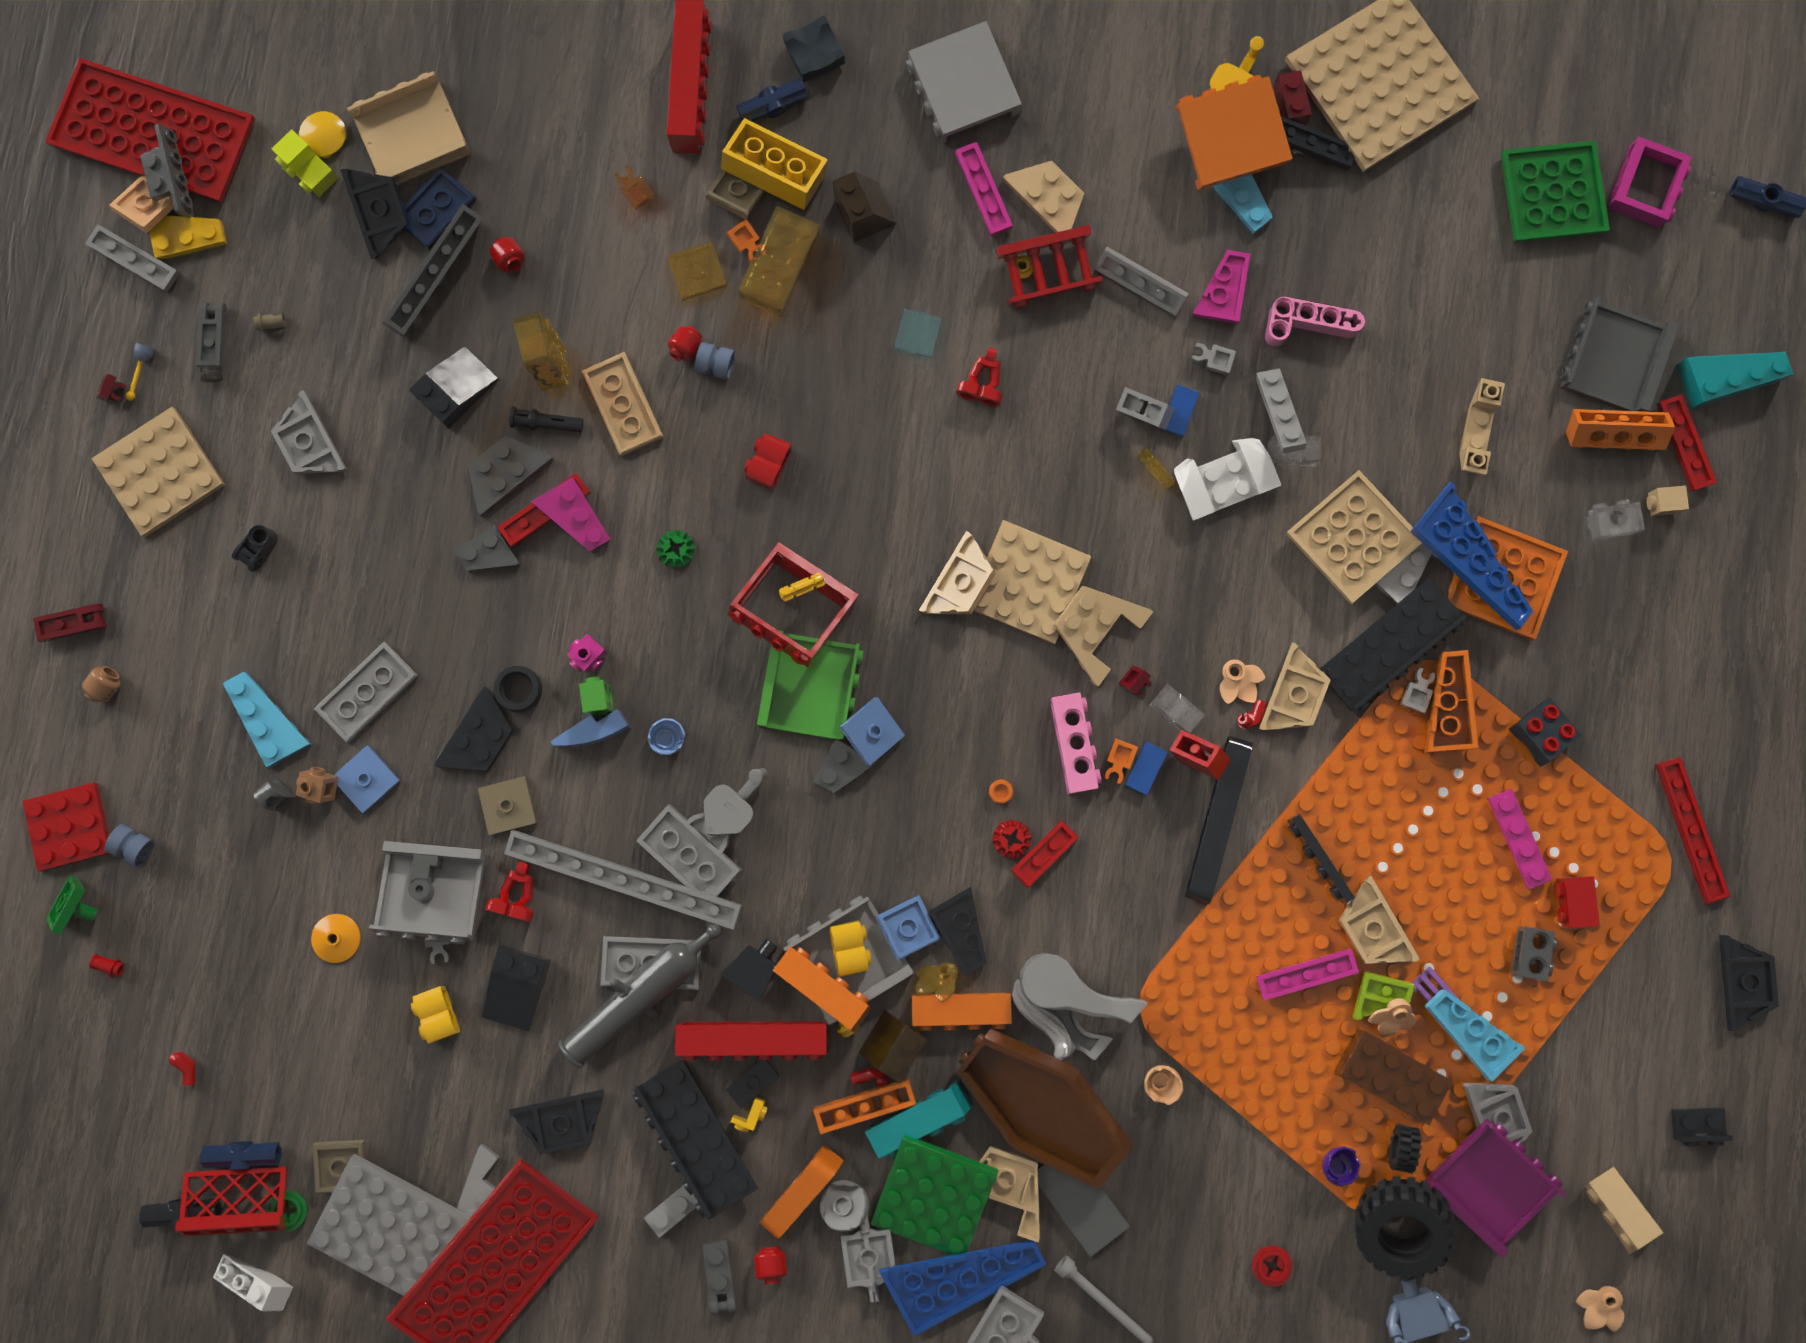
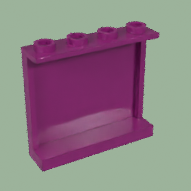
M1487 1118L1424 1181L1430 1183L1431 1189L1437 1188L1442 1193V1198L1444 1197L1448 1200L1450 1210L1502 1258L1509 1251L1505 1244L1555 1195L1560 1193L1565 1197L1566 1193L1561 1188L1563 1183L1553 1173L1550 1175L1546 1174L1543 1171L1545 1166L1535 1156L1530 1159L1525 1154L1527 1149L1517 1139L1512 1142L1506 1136L1509 1132L1499 1122L1493 1124Z

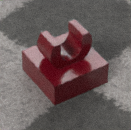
M106 373L103 376L96 398L106 401L110 397L114 401H120L122 397L114 394V388L125 389L126 386L120 382L114 383L116 377Z
M1134 665L1118 683L1124 690L1140 697L1144 696L1140 691L1144 685L1152 686L1148 680L1151 676L1145 670Z

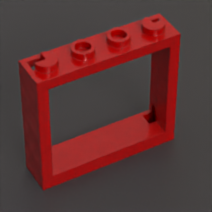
M778 542L732 601L728 615L735 623L750 629L756 637L770 642L777 651L785 652L791 656L794 662L809 668L854 607L858 594ZM776 564L800 580L807 577L811 579L810 576L820 573L824 577L825 585L818 589L814 587V589L842 607L810 651L743 608Z

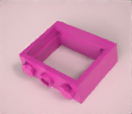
M1638 136L1629 146L1606 208L1660 228L1664 223L1670 222L1675 214L1676 209L1673 206L1675 201H1678L1682 195L1684 188L1681 185L1691 171L1689 163L1692 157ZM1642 155L1676 168L1661 210L1626 197Z

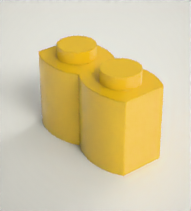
M857 920L828 926L837 975L845 976L868 971V964H872L869 949L865 950L863 940H867L865 926L860 925V922Z
M439 986L413 996L411 1009L415 1017L418 1016L420 1019L419 1033L421 1038L426 1040L428 1044L460 1033L459 1024L445 986Z

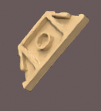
M1053 161L1003 176V181L1055 233L1072 229L1084 192Z
M965 532L919 610L922 613L972 614L995 576V570L969 532Z
M1292 642L1259 727L1261 731L1313 726L1330 679L1299 649L1296 643Z
M1372 876L1366 877L1354 895L1355 898L1350 901L1339 918V922L1362 962L1369 964L1414 962L1420 960Z

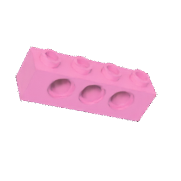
M1080 692L1052 697L1050 703L1067 793L1074 794L1096 790L1099 788L1098 784L1101 783V775L1099 769L1094 767L1093 760L1097 759L1095 746H1090L1089 736H1092L1090 721L1086 722L1084 712H1088L1086 698H1081ZM1069 713L1075 714L1078 717V724L1075 726L1067 724L1066 715ZM1072 737H1079L1082 740L1083 746L1081 749L1076 750L1071 747L1070 740ZM1081 760L1087 764L1086 773L1080 774L1075 770L1076 761Z

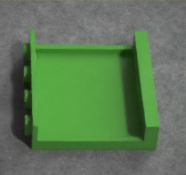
M780 631L808 651L818 641L817 638L787 634L784 631ZM828 641L809 668L797 664L792 660L791 656L783 651H777L771 645L757 725L763 728L844 741L845 735L839 727L848 720L849 712H854L856 698H852L853 688L858 689L860 674H856L857 664L862 665L864 651L860 650V644L852 645Z

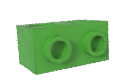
M600 677L586 678L585 683H579L584 714L588 716L608 715L614 711L610 684L600 680Z

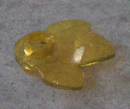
M942 963L939 966L927 965L915 973L919 978L916 984L917 996L935 992L938 1000L943 1003L956 990L955 982L958 977V969L952 963Z

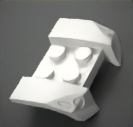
M1255 438L1233 440L1232 443L1237 450L1234 453L1198 467L1193 459L1187 458L1174 468L1175 476L1192 520L1281 486L1271 457L1260 440Z

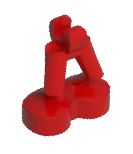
M989 347L985 357L979 356L968 375L970 381L959 382L956 390L957 396L965 400H976L990 407L1000 406L1003 394L995 387L1000 384L1001 364L995 360L996 349ZM984 368L990 369V383L980 386L977 381L978 376Z
M519 862L516 872L509 871L500 889V898L489 899L485 910L532 922L534 911L530 907L525 906L526 903L533 899V877L528 876L530 871L529 864ZM517 881L522 882L523 897L516 903L511 904L508 901L509 892Z

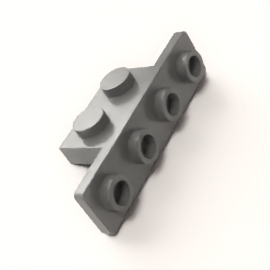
M156 124L154 127L159 147L140 155L150 198L159 201L171 195L175 212L191 218L194 216L193 203L189 197L188 182L184 176L182 158L176 143V134L172 129Z

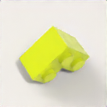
M292 129L271 148L277 155L275 158L276 162L292 179L297 176L301 180L299 185L308 194L313 192L319 198L339 179L332 169Z

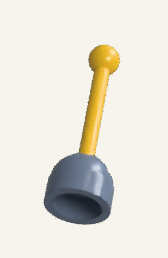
M135 343L134 356L138 360L130 390L125 395L129 401L134 400L136 397L134 392L143 362L151 360L154 355V348Z

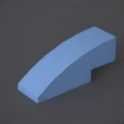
M616 709L600 721L595 716L590 715L550 742L555 747L585 746L612 738L631 727L621 711Z

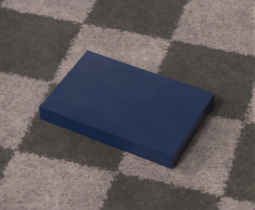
M440 167L404 205L410 223L405 230L430 250L436 244L461 205L464 204L469 208L477 199Z

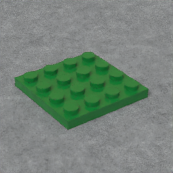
M1596 140L1507 149L1500 153L1513 243L1607 234L1610 231Z
M903 1135L870 1225L881 1229H890L892 1233L952 1255L965 1253L968 1251L998 1175V1169Z

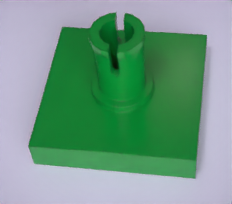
M69 875L46 917L51 932L59 935L62 934L72 915L91 923L98 910L95 907L79 902L85 889L80 879L75 876Z

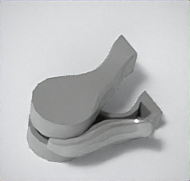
M1050 953L1033 955L1024 963L1020 970V977L1016 980L1012 992L1014 1003L1019 1012L1051 1039L1055 1047L1054 1056L1059 1060L1067 1059L1075 1049L1096 1060L1113 1040L1110 1036L1085 1031L1079 1024L1076 1012L1095 1017L1117 1018L1131 1024L1148 1004L1141 999L1106 996L1095 992L1081 981L1066 960Z

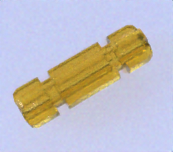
M1149 448L1143 449L1138 454L1140 461L1146 463L1145 467L1157 481H1161L1160 484L1164 489L1167 490L1175 484L1176 480L1171 474H1167V469L1156 457H1153V453Z

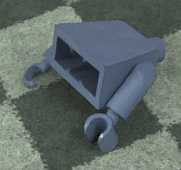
M1412 1276L1409 1279L1400 1280L1404 1293L1393 1296V1303L1389 1307L1386 1325L1392 1342L1408 1343L1451 1329L1467 1333L1465 1337H1459V1341L1464 1342L1470 1338V1330L1465 1326H1461L1462 1321L1452 1305L1438 1292H1432L1427 1287L1418 1289L1416 1279Z

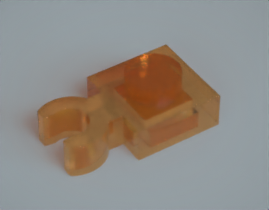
M626 165L625 170L628 175L623 178L616 172L615 177L619 184L625 185L621 188L622 193L637 210L655 197V195L640 175L634 179L632 169Z

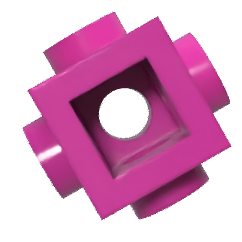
M586 634L581 640L577 639L570 645V652L567 655L572 659L569 664L579 673L582 670L589 673L590 671L595 672L603 664L602 659L608 652L590 635Z

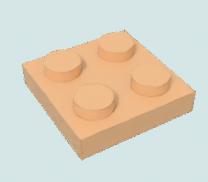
M143 175L109 205L113 212L146 233L174 209L171 195L159 201L150 198L146 177Z

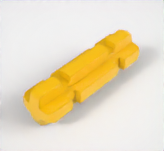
M817 573L810 576L811 579L807 577L790 584V587L785 586L779 590L780 598L787 602L794 599L793 596L799 597L813 591L814 587L816 589L825 585L823 575Z

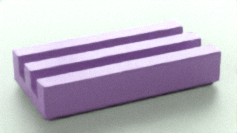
M1431 967L1425 969L1411 982L1427 1002L1432 997L1419 984L1421 981L1435 995L1439 992L1426 977L1427 975H1430L1442 990H1446L1458 998Z

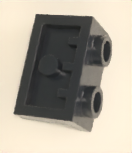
M1725 1108L1671 1109L1673 1139L1683 1142L1684 1146H1699V1142H1708V1145L1721 1146L1724 1145V1141H1733L1732 1135L1726 1132Z

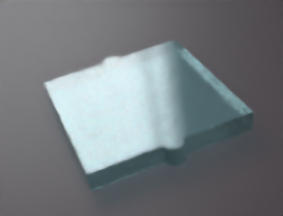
M904 308L894 349L910 352L912 356L918 354L932 358L942 318L926 314L925 311L917 312Z

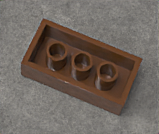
M1358 1028L1334 1071L1429 1126L1453 1082L1365 1030Z

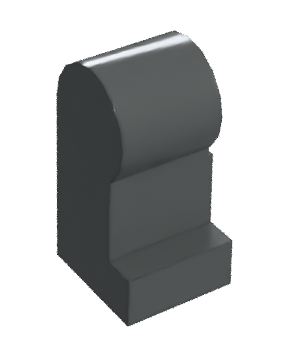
M275 779L273 782L268 780L253 793L256 801L270 811H279L294 798L280 779Z
M413 855L408 890L410 896L418 902H428L434 896V887L432 885L435 869H442L443 859L439 856Z

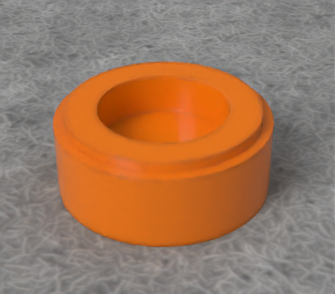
M996 780L989 788V796L993 802L1005 804L1013 796V787L1006 780Z

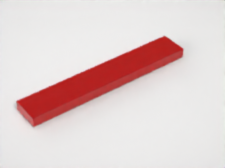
M1678 757L1655 764L1704 904H1710L1731 897L1682 758Z

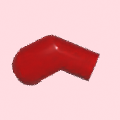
M1257 699L1253 711L1238 716V725L1243 729H1250L1260 725L1268 703Z
M176 1052L170 1055V1065L183 1072V1085H195V1061L183 1052Z
M866 1068L851 1073V1081L854 1085L875 1079V1084L879 1087L888 1084L889 1081L886 1074L875 1068Z

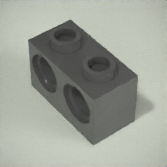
M1518 926L1511 975L1548 981L1553 972L1552 952L1555 951L1557 946V939L1554 937L1555 932ZM1536 935L1541 939V945L1538 948H1535L1533 945V939ZM1532 960H1535L1538 965L1534 973L1529 969V964Z

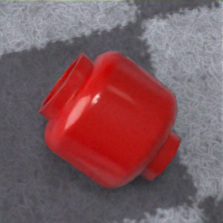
M511 237L499 238L490 248V256L500 271L513 273L522 267L525 255L515 239Z
M691 326L679 327L668 340L669 354L679 362L681 360L687 362L693 360L702 342V335Z
M779 1246L760 1248V1252L754 1256L756 1278L764 1280L765 1285L780 1283L779 1278L787 1275L786 1253L779 1250Z

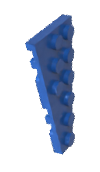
M1451 481L1443 488L1410 532L1506 622L1517 630L1524 625L1533 610L1519 587L1514 586L1507 576L1509 571L1505 565H1500L1495 557L1497 552L1479 523L1470 517L1466 510L1468 508L1464 499L1460 501L1454 491L1456 487Z
M1028 1240L881 1268L879 1272L915 1337L997 1292L1001 1285L1006 1287L1047 1264L1036 1242Z

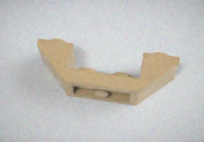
M1481 378L1468 409L1459 453L1462 471L1483 476L1487 475L1491 452L1487 451L1494 412L1501 406L1505 383Z

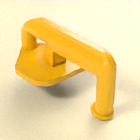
M1259 36L1252 38L1249 52L1239 68L1229 63L1218 66L1210 79V88H1216V91L1223 90L1227 84L1238 82L1240 85L1253 77V75L1249 74V71L1264 46V40Z

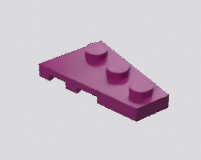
M1226 251L1192 314L1193 317L1233 324L1239 323L1250 261L1249 253Z
M573 477L531 501L588 551H592L610 540Z

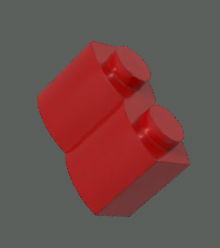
M765 433L762 438L759 437L753 449L756 453L753 459H748L744 472H746L747 480L774 490L790 456L792 445Z

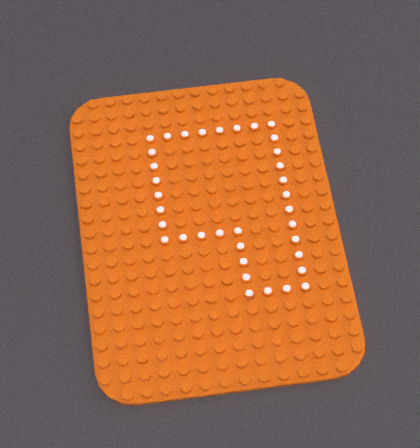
M1423 660L1417 665L1413 663L1406 668L1409 671L1398 681L1394 678L1388 683L1390 688L1380 696H1377L1216 892L1210 904H1207L1152 970L1140 992V999L1148 1003L1140 1012L1144 1029L1155 1043L1354 1210L1359 1205V1199L1362 1194L1367 1195V1189L1371 1185L1377 1187L1380 1180L1387 1179V1181H1391L1392 1177L1400 1176V1179L1413 1177L1416 1179V1182L1424 1181L1477 1129L1462 1084H1513L1659 900L1671 878L1672 859L1666 841L1658 831L1564 753L1561 752L1552 761L1539 767L1527 746L1509 731V728L1521 720V718L1472 678L1478 748L1474 750L1424 753L1433 693L1424 714L1400 706L1407 684L1409 682L1416 683L1414 674L1417 669L1423 668L1421 676L1425 680L1428 679L1429 674L1432 672L1435 673L1436 677L1438 661ZM1435 679L1432 683L1428 684V689L1434 690ZM1508 789L1513 790L1552 877V880L1531 889H1527L1487 800V798ZM1297 814L1302 816L1353 895L1356 894L1365 878L1372 876L1420 960L1414 962L1369 964L1362 962L1339 922V918L1350 901L1348 903H1341L1340 900L1336 901L1329 891L1331 886L1326 879L1323 881L1315 870L1317 865L1314 860H1309L1301 848L1304 845L1299 838L1295 839L1290 833L1288 819ZM1594 876L1600 926L1562 928L1557 918V910L1560 907L1559 899L1556 898L1554 886L1557 884L1556 879ZM1518 926L1555 932L1554 937L1557 939V946L1555 951L1552 952L1553 972L1548 981L1511 975ZM1538 935L1533 939L1535 948L1541 945V939ZM1349 948L1352 949L1359 973L1272 999H1262L1256 979L1257 975ZM1532 960L1529 964V969L1534 973L1538 965L1535 960ZM1431 967L1464 1004L1469 1006L1472 1011L1487 1019L1490 1024L1505 1032L1512 1040L1523 1045L1525 1049L1493 1082L1487 1081L1425 1008L1428 1002L1415 987L1410 1001L1412 1013L1416 1017L1414 1026L1409 1030L1400 1029L1393 1036L1382 1037L1378 1032L1379 1024L1368 1022L1370 1016L1362 1017L1360 1020L1352 1017L1364 971L1411 983L1425 969ZM1427 975L1426 977L1440 991L1441 988L1439 987V985L1431 978L1430 975ZM1423 981L1419 983L1432 998L1435 996ZM1357 1028L1365 1030L1453 1081L1430 1126L1334 1072ZM1398 1124L1419 1128V1131H1421V1155L1418 1158L1419 1164L1416 1166V1171L1413 1174L1391 1170L1388 1160L1390 1157H1388V1152H1390V1138L1393 1136V1129ZM1344 1146L1356 1151L1355 1155L1360 1161L1361 1166L1358 1177L1352 1184L1337 1186L1332 1184L1324 1175L1322 1160L1324 1155L1332 1148Z

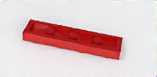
M1681 394L1657 403L1659 412H1669L1675 425L1670 440L1691 492L1717 483L1683 395Z
M577 473L563 481L565 482L573 477L585 497L591 494ZM531 503L499 525L498 529L513 548L551 522L552 519Z

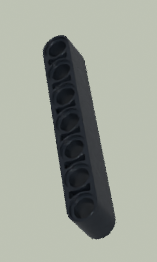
M1228 736L1223 751L1231 761L1219 780L1215 779L1185 898L1210 904L1252 752V742Z

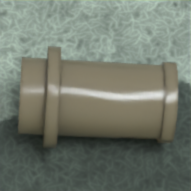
M283 312L269 315L259 313L258 316L253 318L256 331L265 332L266 329L286 327V318Z

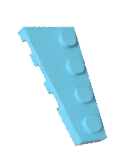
M242 672L223 683L267 768L312 745L247 672Z

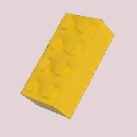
M744 118L722 151L721 169L805 210L826 176L828 159Z

